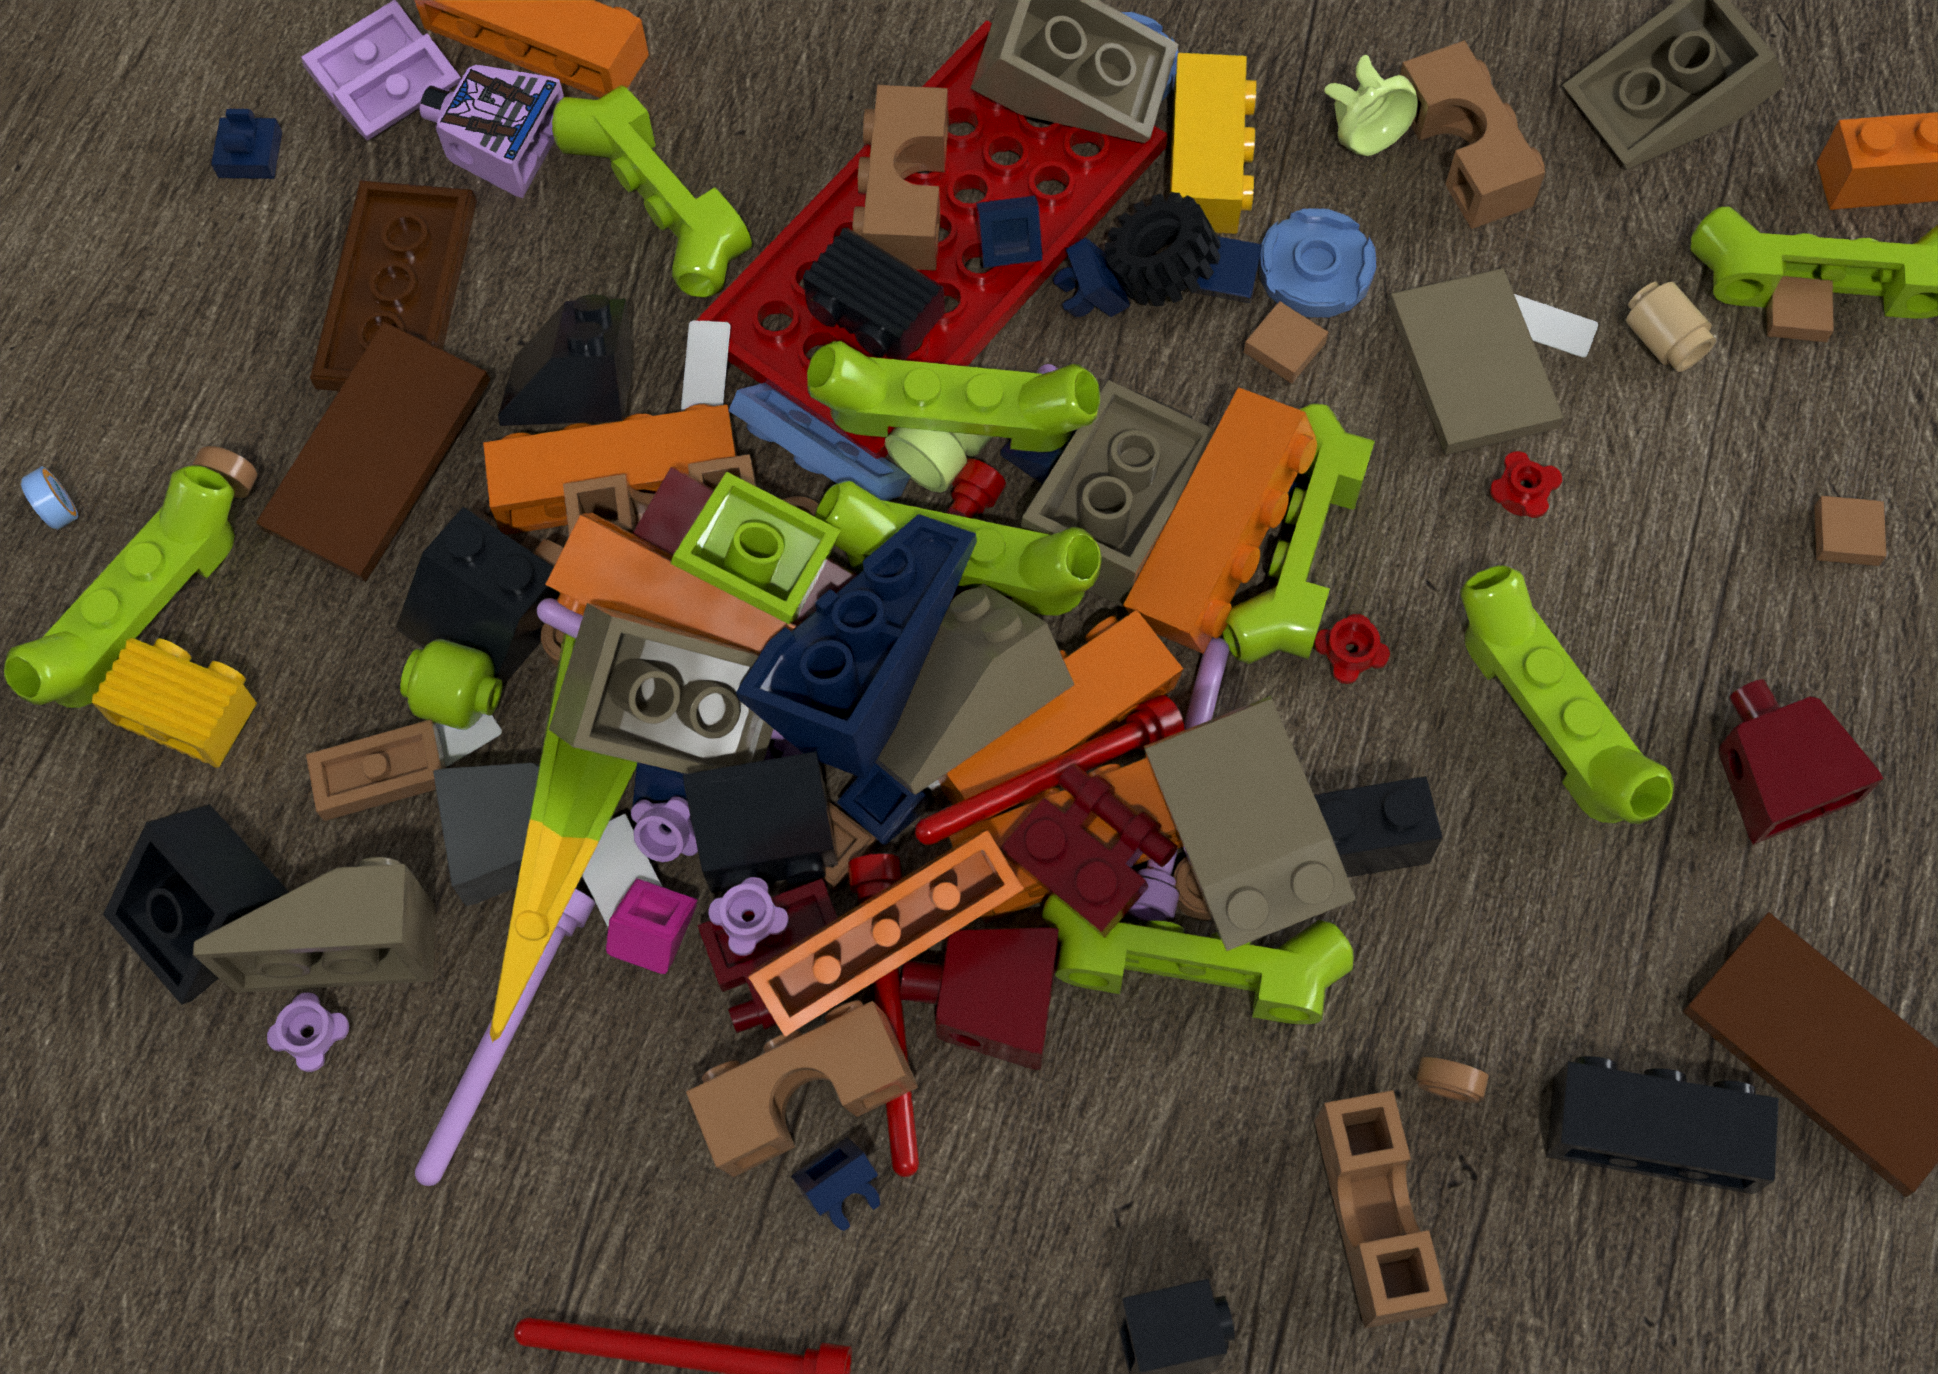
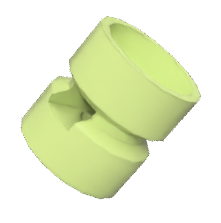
M895 427L888 434V438H885V446L896 465L911 475L910 478L930 491L941 493L946 491L954 482L955 477L967 463L966 455L973 457L979 454L994 436Z

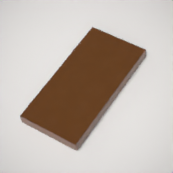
M360 180L310 376L315 389L340 391L383 322L443 350L477 203L473 190Z
M383 322L261 513L256 524L263 531L366 582L491 381L489 375L485 370Z
M1768 912L1682 1012L1903 1196L1907 1197L1913 1194L1938 1163V1047Z

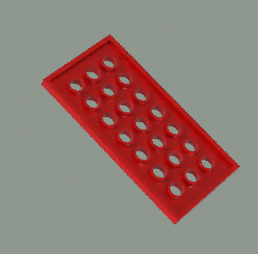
M988 20L922 86L948 88L949 125L952 123L968 122L976 129L964 136H957L948 132L945 172H931L927 174L916 172L904 179L915 185L939 186L940 227L947 230L949 235L938 243L936 270H916L944 287V296L952 297L959 303L956 309L945 313L921 341V347L911 353L906 361L968 366L1068 256L1066 249L1086 237L1165 150L1168 134L1155 125L1151 137L1146 143L1059 123H1053L1047 127H1036L1027 122L1028 116L1020 115L971 89L992 25ZM1088 142L1094 143L1101 148L1098 154L1089 157L1080 156L1072 150V147L1076 144ZM866 144L696 321L728 322L731 328L727 361L760 384H768L872 457L878 459L881 457L885 458L888 454L885 446L886 437L857 435L844 431L834 422L830 415V408L811 398L807 387V371L811 360L806 357V354L817 345L841 341L867 357H880L868 353L858 343L855 334H849L845 328H840L837 324L834 327H828L819 322L810 313L806 303L805 290L799 285L805 271L810 269L813 261H817L820 254L826 251L828 244L833 243L835 236H840L842 229L845 227L853 231L855 206L865 207L866 193L858 192V167L860 157H870L871 145ZM1013 151L1021 157L1019 161L1011 165H1001L991 159L995 153ZM1052 180L1060 181L1067 187L1063 192L1056 195L1044 194L1036 188L1042 181ZM978 189L986 196L976 203L1036 196L1039 205L1043 260L995 266L985 273L969 271L964 264L971 258L981 257L976 203L969 204L959 201L955 195L961 190ZM771 314H785L792 319L791 324L780 331H769L761 326L762 321ZM884 355L883 357H881V358H885V359H893V358H888L886 355ZM889 426V428H888V434H889L895 427H890V426Z

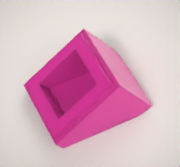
M636 878L609 919L606 944L607 954L648 970L666 974L675 959L694 914L697 899Z

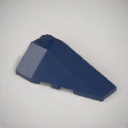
M918 514L863 561L864 570L841 590L835 593L830 589L815 601L817 610L792 631L785 627L768 641L736 691L738 700L802 753L816 751L819 762L866 779L899 722L977 543L976 533Z

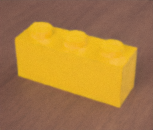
M1178 53L1173 96L1169 195L1171 192L1180 193L1183 199L1187 195L1194 198L1195 202L1202 208L1215 233L1237 234L1241 211H1251L1253 203L1254 175H1243L1244 162L1252 163L1254 157L1255 127H1245V115H1254L1256 80H1246L1247 56Z

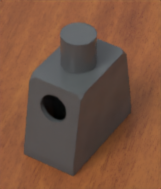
M519 763L444 768L433 771L451 885L465 906L477 904L517 888L539 764Z

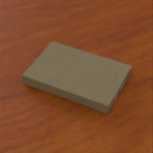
M1504 268L1391 294L1388 306L1444 455L1560 428L1564 416Z

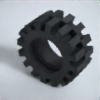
M1171 192L1166 201L1161 193L1152 196V205L1146 207L1143 200L1133 205L1137 211L1133 216L1124 212L1118 218L1122 228L1111 227L1108 236L1112 242L1105 243L1104 251L1108 256L1106 257L1108 265L1131 299L1135 298L1138 304L1145 306L1149 300H1151L1154 307L1164 306L1166 296H1169L1172 302L1176 303L1183 300L1181 291L1188 288L1193 294L1201 288L1196 281L1199 277L1209 280L1214 273L1209 264L1219 263L1221 256L1217 249L1221 248V244L1202 208L1195 202L1194 198L1187 195L1183 199L1180 193ZM1172 243L1166 250L1154 255L1159 249Z

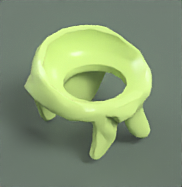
M1363 55L1356 66V77L1360 83L1357 91L1338 83H1330L1324 90L1325 94L1336 100L1334 106L1338 123L1337 134L1339 143L1357 155L1371 156L1388 148L1408 130L1416 116L1418 99L1413 85L1405 76L1396 75L1384 80L1372 66L1369 56Z

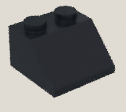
M591 294L579 297L575 301H565L514 357L498 413L500 426L623 421L634 366L626 299H608L603 295Z
M462 507L423 551L396 627L400 633L422 648L436 639H444L489 654L494 664V677L502 680L503 687L541 642V630L545 623L539 619L537 607L544 599L553 598L557 600L561 593L545 585L554 567Z
M816 751L683 774L684 788L702 873L711 893L721 891L725 895L728 890L742 884L745 879L751 877L760 878L766 883L787 880L792 885H806L819 879H824L826 876L825 867L831 866L833 868L838 865L828 797Z
M208 804L146 822L103 915L179 1003L183 1005L193 1001L219 979L193 955L194 941L289 893V891L216 810Z

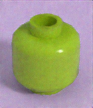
M436 639L427 644L423 650L417 648L411 653L402 673L400 692L402 696L408 698V705L413 715L426 720L432 719L433 722L459 730H467L474 726L483 714L491 716L494 713L502 693V680L494 677V664L489 654L444 639Z

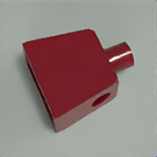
M1764 679L1750 682L1729 696L1743 723L1734 727L1719 746V757L1748 837L1753 845L1862 802L1884 779L1878 768L1821 699L1809 696L1780 707Z
M1059 929L958 930L948 937L944 965L909 960L904 964L900 1000L938 1005L935 1022L937 1038L944 1042L1029 1069L1041 1070Z

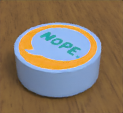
M41 466L22 478L21 487L26 498L49 527L59 530L78 518V512L71 498L48 469Z

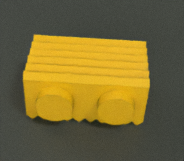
M134 638L126 640L125 649L120 651L119 659L113 662L112 670L106 673L105 681L99 684V691L93 694L92 703L109 722L117 727L121 726L127 731H132L139 736L154 740L160 745H165L182 754H187L193 759H198L203 763L219 768L257 704L244 686L246 678L235 669L217 661H212L208 668L190 662L192 657L187 651L161 638H157L153 646Z

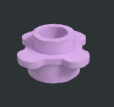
M672 797L666 803L655 804L642 799L633 806L631 817L637 823L634 829V840L638 849L645 856L655 861L668 862L677 858L681 853L686 856H692L698 852L690 820L688 802L685 799ZM663 824L668 826L671 830L665 828Z
M757 877L745 879L742 884L728 890L723 898H716L710 904L708 911L711 922L722 926L729 936L728 944L730 950L740 956L752 954L755 951L756 944L770 934H782L786 930L789 921L787 912L783 908L775 907L768 894L767 883ZM746 911H752L755 914L754 919L750 922L742 919Z
M301 993L280 1012L276 1023L268 1030L267 1041L273 1050L278 1052L286 1051L295 1057L296 1064L302 1071L313 1072L324 1065L325 1053L333 1043L347 1036L349 1022L342 1013L331 1014L324 1009L315 994ZM308 1026L313 1027V1035L308 1038L303 1037V1030Z

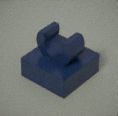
M226 109V117H220L211 162L217 177L275 179L282 138V130L277 119L255 118L251 109Z
M1036 196L976 203L980 252L984 268L1043 260L1039 205Z
M1086 237L1066 249L1072 267L1059 271L1053 280L1055 285L1065 292L1073 290L1076 286H1079V289L1073 298L1068 299L1062 304L1064 310L1074 317H1082L1091 312L1096 306L1108 316L1113 317L1131 306L1124 288L1106 261L1107 254Z
M848 1136L791 1175L804 1198L819 1216L825 1213L840 1230L845 1231L850 1227L841 1209L844 1199L854 1193L861 1194L862 1198L873 1210L880 1206L879 1194L869 1183L878 1174L864 1152Z

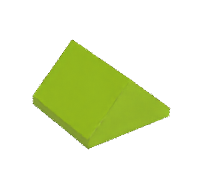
M726 471L674 553L670 564L790 624L798 618L841 530Z

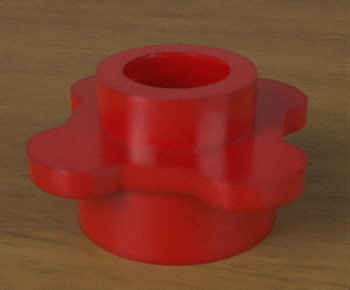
M1515 451L1509 453L1504 460L1505 471L1502 477L1494 480L1491 484L1490 494L1492 498L1514 515L1531 518L1545 515L1549 508L1547 499L1551 491L1558 489L1562 483L1561 472L1554 466L1543 467L1536 462L1530 461L1528 455L1524 452ZM1524 480L1529 481L1532 487L1526 488L1521 485V482Z
M1352 614L1347 618L1341 619L1333 626L1332 630L1323 629L1319 631L1314 641L1315 650L1320 654L1326 655L1334 667L1333 677L1343 684L1356 682L1359 674L1371 667L1383 668L1390 657L1389 648L1385 644L1380 643V635L1376 627L1366 616L1361 614ZM1353 644L1357 647L1358 651L1356 653H1349L1346 646Z

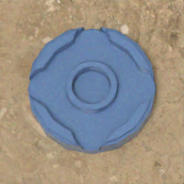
M1302 209L1291 213L1290 218L1283 220L1280 224L1277 221L1268 229L1262 242L1258 264L1259 279L1268 296L1276 303L1280 301L1304 317H1332L1351 310L1366 297L1376 271L1375 246L1370 237H1368L1367 241L1365 235L1359 231L1360 225L1349 216L1329 209Z

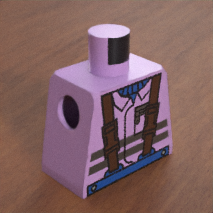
M474 65L467 69L454 92L434 85L427 87L421 98L420 114L422 118L437 123L436 130L446 157L452 163L517 197L523 198L554 143L552 132L553 112L556 104L564 97L560 80L553 77Z

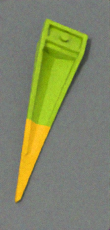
M565 633L563 634L489 1033L492 1042L501 1037L637 767V762L572 747L549 730L576 641L575 638Z

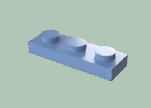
M766 383L737 390L729 408V412L747 423L746 427L749 432L765 441L776 442L794 454L795 462L802 468L814 473L823 474L835 483L851 481L880 500L890 501L900 497L911 476L883 457L875 459Z

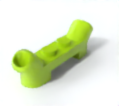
M620 85L597 100L563 97L556 104L552 118L554 141L561 152L608 157L612 161V170L621 185L628 192L636 189L645 199V208L653 222L661 230L669 227L678 237L672 277L679 289L687 295L702 298L711 297L721 292L724 287L728 263L752 248L750 234L731 204L715 187L697 199L693 197L652 150L656 145L648 111L625 86Z
M1726 206L1718 207L1708 214L1697 226L1691 237L1690 251L1713 270V294L1717 300L1725 304L1765 308L1782 276L1831 280L1833 281V293L1883 296L1885 317L1924 319L1938 316V224L1914 244L1878 242L1872 238H1858L1854 240L1822 238L1807 233L1797 235L1760 233L1732 207Z
M833 341L822 346L814 353L807 371V387L811 398L830 408V415L837 426L846 432L857 435L888 438V428L890 426L1011 438L1010 449L1050 452L1063 447L1071 438L1073 430L1091 425L1097 418L1100 405L1099 385L1096 378L1079 364H1070L1051 372L1040 374L867 357L841 341Z
M1310 404L1299 409L1306 412L1316 436L1317 449L1310 467L1304 473L1305 478L1309 482L1308 489L1295 488L1285 523L1296 526L1291 543L1279 540L1268 576L1278 578V585L1232 607L1226 623H1228L1227 627L1222 633L1235 659L1247 664H1252L1277 651L1309 660L1330 588L1306 582L1330 503L1352 510L1355 509L1375 440L1345 432L1331 408L1324 404Z
M191 465L174 471L171 475L161 509L42 638L12 647L6 654L4 677L11 689L21 699L33 705H43L56 701L58 704L68 708H80L92 704L93 694L99 691V684L105 681L106 673L112 670L113 662L119 657L120 651L125 649L126 640L130 638L135 639L195 572L207 579L229 554L235 537L232 525L227 520L235 494L229 482L219 473L199 465Z
M843 481L831 486L822 497L815 513L816 518L841 530L835 546L845 551L850 565L857 573H861L864 570L863 561L918 514L976 533L977 543L958 586L973 589L985 584L1001 595L1012 597L1013 602L1025 610L1041 615L1058 616L1070 612L1080 603L1085 591L1094 585L1100 574L1102 562L1100 547L1094 537L1082 528L1071 527L1052 535L880 500L851 481Z
M1498 565L1477 572L1468 579L1460 590L1461 599L1470 622L1465 632V646L1468 653L1487 680L1495 676L1499 678L1567 772L1562 783L1579 807L1590 818L1602 823H1617L1624 820L1630 824H1641L1658 816L1667 808L1672 800L1674 789L1672 774L1665 766L1644 756L1533 608L1522 573L1513 568Z
M1052 894L1044 904L1042 918L1049 928L1059 929L1058 940L1061 942L1055 971L1057 978L1074 986L1120 994L1124 969L1254 991L1255 999L1252 1017L1290 1024H1315L1323 1020L1326 988L1352 971L1354 955L1351 944L1336 925L1324 920H1317L1277 949L1250 945L1251 942L1226 951L1217 932L1211 934V938L1185 934L1184 928L1180 925L1158 920L1146 922L1145 927L1118 922L1106 938H1103Z

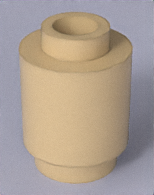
M1652 282L1638 291L1628 304V307L1631 309L1626 319L1628 326L1663 365L1671 364L1677 372L1684 371L1695 365L1716 343V338L1709 332L1712 327L1711 323L1674 282H1667L1661 286L1657 282Z

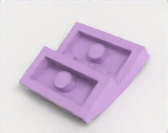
M396 0L391 1L301 57L303 66L348 122L367 141L419 109L422 95L430 85L449 90L461 81L459 74L427 33L425 35L420 33Z

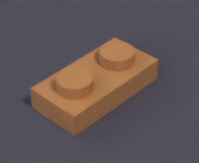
M432 719L306 754L316 812L324 821L436 790L433 771L446 768L439 731Z

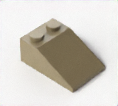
M1000 0L971 89L1020 115L1146 143L1151 137L1179 44L1100 0Z
M1676 0L1565 82L1563 87L1628 170L1736 122L1785 87V83L1776 55L1730 0Z
M1108 380L1100 393V405L1096 420L1091 425L1077 429L1023 515L1021 529L1052 535L1071 527H1077L1091 534L1100 547L1102 562L1098 578L1094 585L1087 590L1124 607L1125 600L1210 442L1215 429Z
M985 584L958 594L951 601L899 722L875 763L916 795L1075 685L1047 622Z
M587 603L549 730L575 748L685 774L763 761L773 728L739 701L736 691L760 654L649 619Z
M1270 696L1143 746L1215 929L1226 951L1356 900L1331 833L1274 701Z
M386 857L366 858L361 860L357 867L335 868L194 941L193 955L235 993L433 981L436 905L406 864H401L395 859Z

